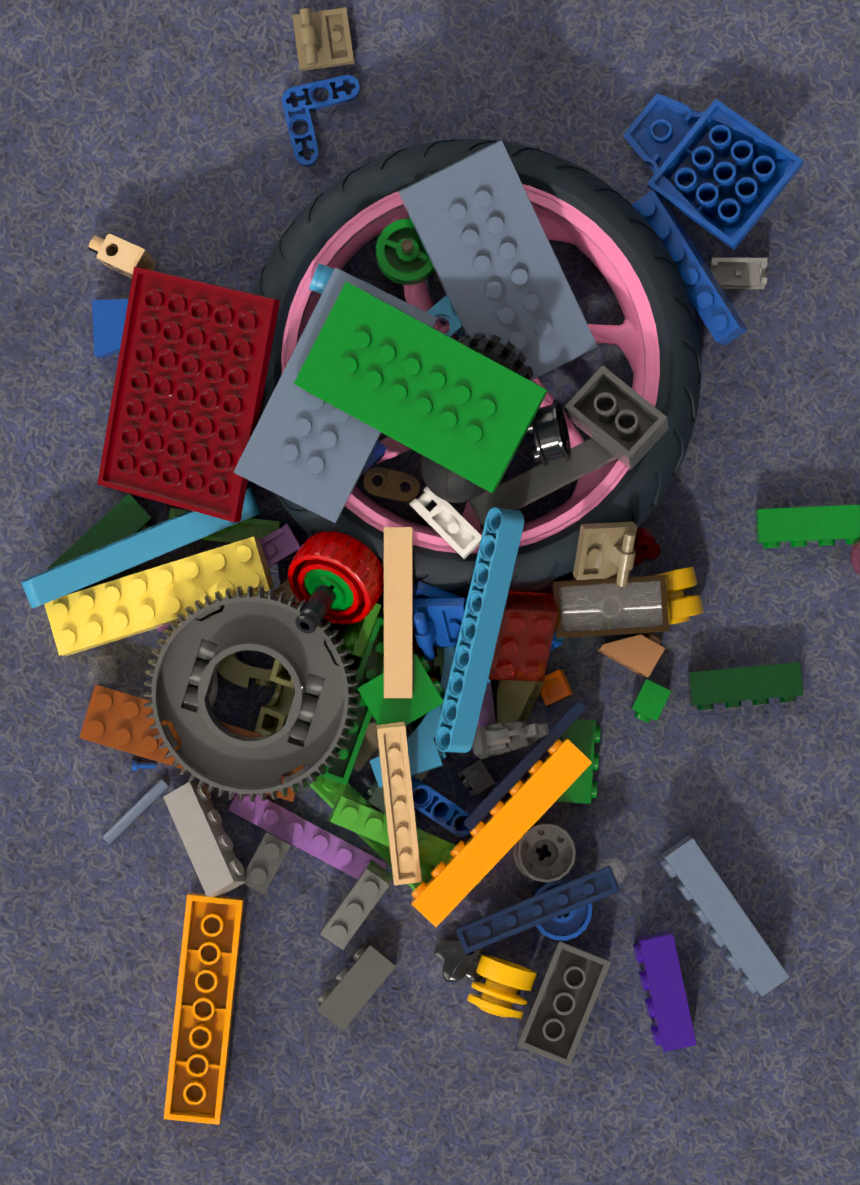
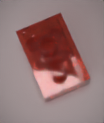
M508 591L488 677L489 680L544 681L558 616V610L552 593Z

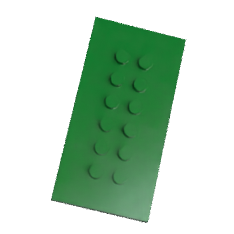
M345 282L293 383L491 493H495L548 392V389L349 282Z

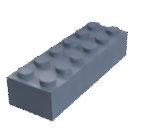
M685 837L661 854L664 861L660 864L671 878L677 877L680 883L676 887L687 901L693 900L696 906L692 910L703 924L709 923L712 929L708 933L720 948L725 946L728 952L724 956L736 971L741 969L744 975L740 979L752 994L757 992L763 997L790 978L692 837Z

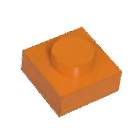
M563 669L542 677L546 681L540 693L546 706H550L573 695Z

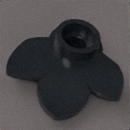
M459 938L445 939L437 945L434 954L445 960L442 973L446 982L458 981L465 975L472 982H479L482 979V976L476 973L483 948L465 955Z

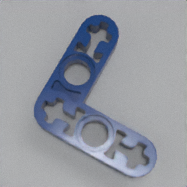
M343 75L291 87L283 93L282 105L296 161L301 166L310 167L319 158V150L309 111L355 100L359 95L360 85L354 76ZM348 81L351 86L355 85L356 88L351 90L352 94L346 95L345 91L337 92L338 98L333 99L331 84H335L336 89L343 88L344 82ZM317 88H325L329 92V96L325 101L318 102L314 99L313 93ZM309 90L311 105H307L306 100L299 101L298 107L294 108L291 103H286V101L290 100L291 94H296L297 98L305 97L303 91ZM298 120H303L308 124L307 132L302 135L296 134L293 131V124ZM312 137V141L307 140L309 151L314 150V154L310 155L311 160L305 161L304 157H299V154L303 152L301 142L295 144V140H305Z

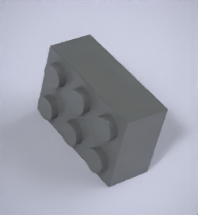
M604 366L565 405L567 418L630 470L669 429L668 418Z

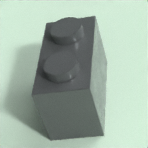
M267 831L244 872V877L247 881L244 884L265 894L292 844Z

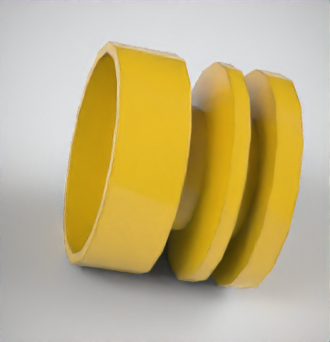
M481 954L476 973L486 978V982H472L471 987L482 992V994L469 993L467 1001L475 1004L481 1010L496 1016L522 1019L524 1011L513 1006V1003L527 1004V1000L518 995L517 991L518 989L531 991L537 973L524 966L494 956Z

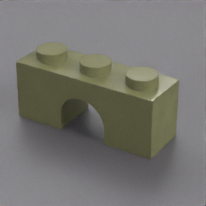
M275 659L269 679L276 682L275 693L271 701L261 707L254 731L262 736L270 735L286 724L295 695L293 680L287 669L277 659Z

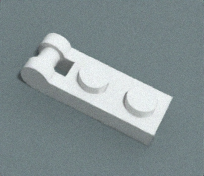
M426 487L423 490L425 493L418 499L414 498L409 505L465 559L480 545L482 536L446 500L439 498ZM433 500L437 505L429 512L425 507Z

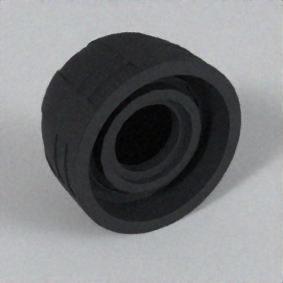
M422 455L421 472L423 479L430 491L439 498L449 502L462 503L471 501L485 492L484 488Z

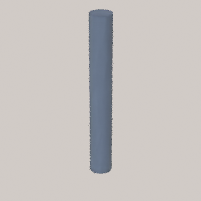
M161 778L102 838L108 844H111L169 785Z

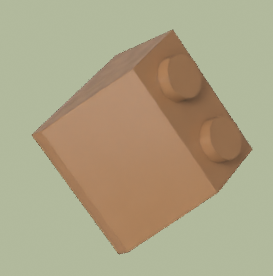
M645 633L644 636L640 634L600 645L597 651L638 675L648 678L665 648L660 646L662 640L650 633Z

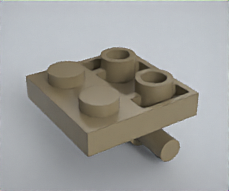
M346 7L311 12L310 8H304L300 10V14L292 15L300 71L354 64Z
M634 522L581 524L573 576L577 580L617 578L616 585L626 587L629 571L633 569L636 553L633 549L637 530Z

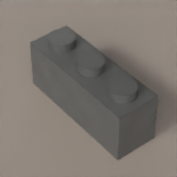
M370 860L328 918L320 935L343 950L390 886L393 878L392 874Z
M371 943L367 948L362 945L352 957L355 963L350 969L344 967L335 978L338 984L332 991L327 988L317 1000L320 1003L317 1011L342 1031L345 1030L396 967V963Z

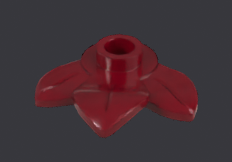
M644 528L636 530L633 548L636 553L633 567L641 564L643 559L654 560L658 558L661 552L660 545L655 543V538L650 530Z

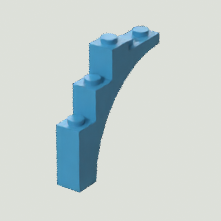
M443 647L444 664L440 685L445 693L456 647ZM443 704L428 712L422 723L407 738L411 777L444 766L442 759L446 758L445 752L438 750L434 740ZM380 757L370 760L379 788H383Z

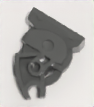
M505 722L485 727L477 726L473 741L474 754L481 760H487L494 754L512 752V750L527 747L549 734L547 723L527 725L526 722Z

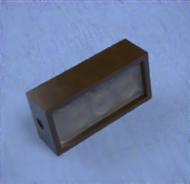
M669 575L628 577L626 587L616 585L617 578L553 582L556 638L672 631Z

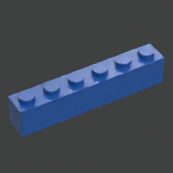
M652 190L633 203L632 206L650 224L670 253L682 277L691 303L715 341L726 346L748 330L668 202L660 197L655 190Z

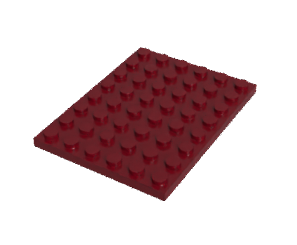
M134 267L98 485L230 522H241L248 479L234 473V470L259 421L280 304L279 299L147 268Z

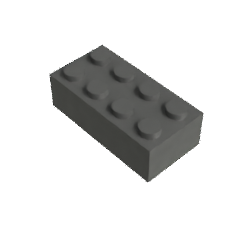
M557 940L516 1041L517 1046L570 1067L611 961L568 942Z

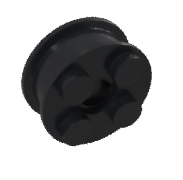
M556 399L553 400V405L538 409L528 428L529 434L533 433L535 444L532 446L536 462L541 461L544 466H548L549 461L561 458L571 461V444L567 423L561 404Z

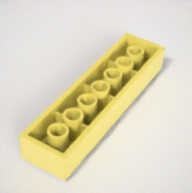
M253 536L71 593L44 605L58 653L61 656H68L168 625L172 620L178 622L177 615L179 613L184 614L186 617L188 616L185 610L186 607L190 606L197 610L195 601L198 599L203 605L206 604L204 597L208 594L213 601L216 600V591H220L222 596L226 597L225 590L227 588H230L233 595H235L238 586L242 587L243 593H247L248 586H253L254 593L258 592L260 586H264L265 594H268L270 589L275 587L260 538Z

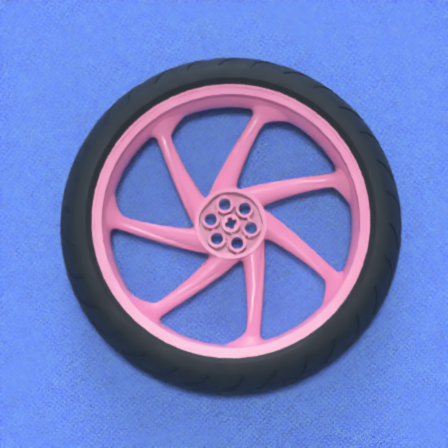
M440 140L391 152L351 171L333 183L295 218L267 258L252 292L253 294L280 300L259 420L322 295L309 290L318 264L321 263L333 269L336 267L341 270L363 246L381 234L389 224L401 219H410L398 191L497 142V140ZM502 141L547 239L577 246L605 277L619 302L625 317L623 324H587L596 344L616 345L623 352L633 371L632 389L668 418L669 427L665 434L631 470L616 459L579 478L570 499L541 517L524 523L507 597L544 589L552 586L553 582L564 581L573 577L581 524L633 521L638 529L649 517L673 482L692 437L701 390V354L694 311L679 270L659 236L638 210L620 193L584 168L537 148ZM425 280L414 285H403L407 303L425 312L433 307ZM440 321L436 322L434 326L436 330L444 334L450 328L448 323L445 326ZM538 378L532 380L536 384L544 387V385L540 382ZM547 392L540 407L553 405V400L555 399L549 392ZM564 413L571 448L585 442V440ZM388 436L376 443L364 469L412 449ZM357 486L354 487L337 523L275 493L287 512L309 536L325 531L349 535L362 542L376 555L383 570L384 527H413V585L421 581L463 598H468L479 546L463 559L432 527L419 525L397 516L378 505ZM467 501L462 517L482 536L483 530L480 527V522L469 501Z

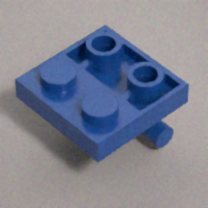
M465 598L413 599V628L417 644L422 648L425 660L431 661L435 658L433 647L457 646L466 607Z

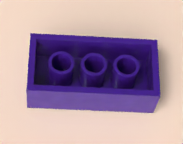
M666 930L636 937L637 944H633L636 961L642 963L643 971L638 973L641 987L644 991L648 990L649 998L644 999L647 1014L650 1018H654L655 1025L650 1026L653 1042L656 1046H660L663 1052L697 1045L673 934Z

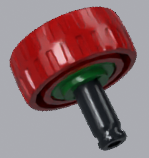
M333 531L316 533L305 541L288 568V581L293 594L296 595L299 602L306 600L305 606L295 620L297 628L303 633H313L323 619L326 621L331 620L332 623L353 624L361 621L371 612L383 593L384 570L379 559L366 545L349 535Z

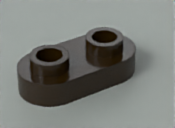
M374 467L368 470L364 476L365 489L374 496L400 502H410L419 494L420 485L417 478L408 473ZM375 476L383 478L381 486H375L372 483ZM407 482L411 485V489L409 492L404 493L400 490V485Z

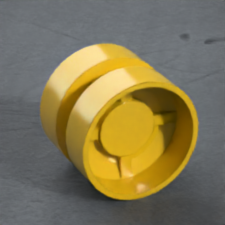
M694 567L657 574L669 575L672 625L690 621L689 616L704 613L700 595L684 596V590L697 585Z

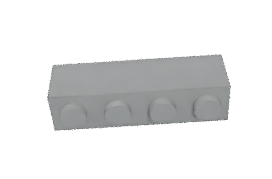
M188 782L163 798L206 896L221 897L247 882L244 877V867L236 859L232 850L233 843L224 832L221 825L222 818L212 805L210 800L211 794L207 792L208 788L205 785L198 788V782Z

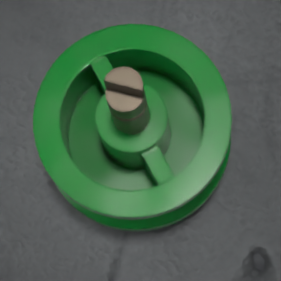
M411 219L397 220L389 224L381 232L376 245V256L382 273L389 280L401 285H414L426 280L435 269Z

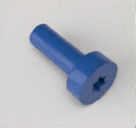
M132 758V771H137V768L156 769V762H140Z

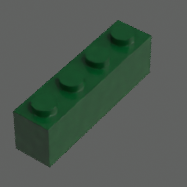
M128 494L47 569L152 526L150 523L154 519L131 494ZM86 586V587H84V588H81V589H79V590H76V591L78 592V591L84 590V589H86L88 586Z
M800 662L687 672L690 705H697V710L714 709V703L724 702L725 708L742 706L741 701L752 700L753 705L769 704V698L780 697V703L797 701L796 696L803 695Z

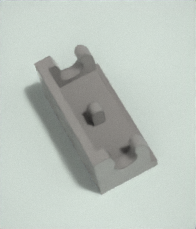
M712 258L709 262V269L722 289H765L767 284V258Z

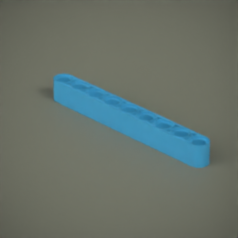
M250 486L246 488L241 521L261 513ZM190 510L21 581V585L31 608H35L239 522L234 523Z
M493 507L486 516L436 732L435 742L438 750L441 752L467 753L473 745L524 527V516L519 510Z

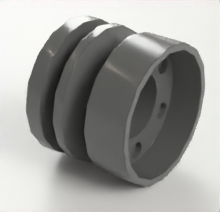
M537 823L512 847L511 854L515 867L522 875L530 880L548 883L560 880L569 873L575 861L576 850L574 842L567 831L557 825ZM545 845L544 850L548 852L547 857H541L539 860V854L535 853V850Z

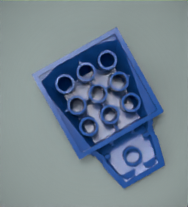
M657 93L623 134V137L654 173L647 183L648 188L655 190L660 197L733 250L736 249L804 164L801 158L717 99L713 101L705 112L698 113L681 102Z

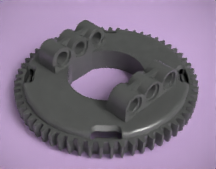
M238 586L235 595H233L230 588H227L225 590L226 597H223L220 591H216V600L213 601L208 594L204 597L205 605L199 599L195 601L197 610L190 606L186 607L185 610L188 616L186 617L184 614L179 613L177 618L180 623L178 624L173 620L169 623L173 631L165 629L162 632L167 637V640L160 638L157 640L156 643L162 649L154 648L152 650V653L158 656V658L148 660V664L155 667L145 672L146 675L152 676V680L144 682L145 686L151 687L150 691L143 694L144 697H151V701L144 704V707L153 709L151 713L146 715V718L155 719V722L149 726V729L158 728L159 731L153 739H163L158 749L167 747L169 750L164 758L167 759L174 756L175 760L171 766L175 767L181 764L183 767L179 773L180 775L187 771L191 773L188 782L197 777L200 779L198 788L205 783L209 784L208 793L215 787L219 788L218 797H221L225 791H229V800L234 797L235 793H239L240 802L244 800L246 794L250 795L251 802L255 801L257 794H260L262 802L265 801L267 793H270L272 799L275 800L277 799L278 791H281L283 797H286L289 787L294 793H297L298 783L303 788L308 787L306 779L308 777L311 781L316 782L317 776L315 772L317 771L324 775L326 771L323 765L325 764L328 767L334 765L330 757L339 759L341 756L336 748L345 750L347 745L341 740L342 738L350 740L351 735L346 732V729L353 730L355 728V725L349 722V718L356 719L358 717V714L351 711V708H358L360 706V703L352 701V698L360 695L359 691L352 690V687L359 685V681L351 680V676L355 675L358 671L356 669L349 670V666L355 660H346L345 656L351 650L350 648L341 649L340 646L346 640L345 638L336 640L335 636L338 634L339 629L330 632L328 628L332 624L331 620L325 624L321 622L313 633H303L297 628L295 620L305 606L306 600H303L298 605L295 603L296 595H292L289 600H286V591L283 590L279 597L275 596V588H271L269 593L265 594L264 586H260L257 593H254L253 586H248L247 593H243L242 587ZM224 605V609L222 612L217 613L204 621H199L197 619H201L206 615L221 609L220 606ZM324 640H326V644L331 650L336 663L339 664V666L334 664L330 656V653L324 645ZM244 650L260 651L274 657L287 669L293 680L295 695L286 724L281 729L262 737H246L230 731L216 718L209 702V695L213 689L212 684L216 671L220 666L221 660L226 656ZM164 720L172 722L176 733L182 741L181 747L177 750L175 747L179 744L174 738L169 725H162ZM302 764L309 766V769L307 771L303 768L298 772L283 778L282 782L281 777L283 774L296 769Z

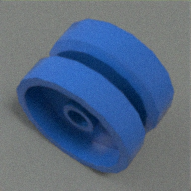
M561 878L560 880L548 883L543 882L536 888L533 896L572 880ZM592 904L556 917L536 927L543 935L553 940L566 941L576 938L586 930L591 920Z

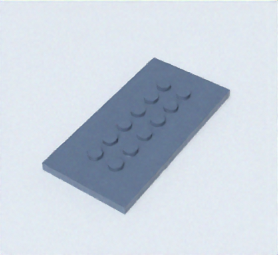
M501 140L398 191L466 335L473 338L476 333H485L486 339H490L492 335L501 337L500 343L506 345L509 341L515 345L513 351L517 355L522 352L527 358L524 363L525 366H531L534 375L531 381L598 347Z
M336 267L234 470V473L334 523H337L382 432L294 385V381L345 282L359 287L433 328L438 320L437 317Z

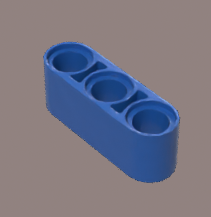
M411 777L412 793L414 794L417 789H420L419 795L413 798L414 808L457 836L464 837L470 834V829L463 824V821L470 815L467 811L420 779ZM441 802L440 808L434 812L435 806ZM462 816L461 821L455 825L456 819Z

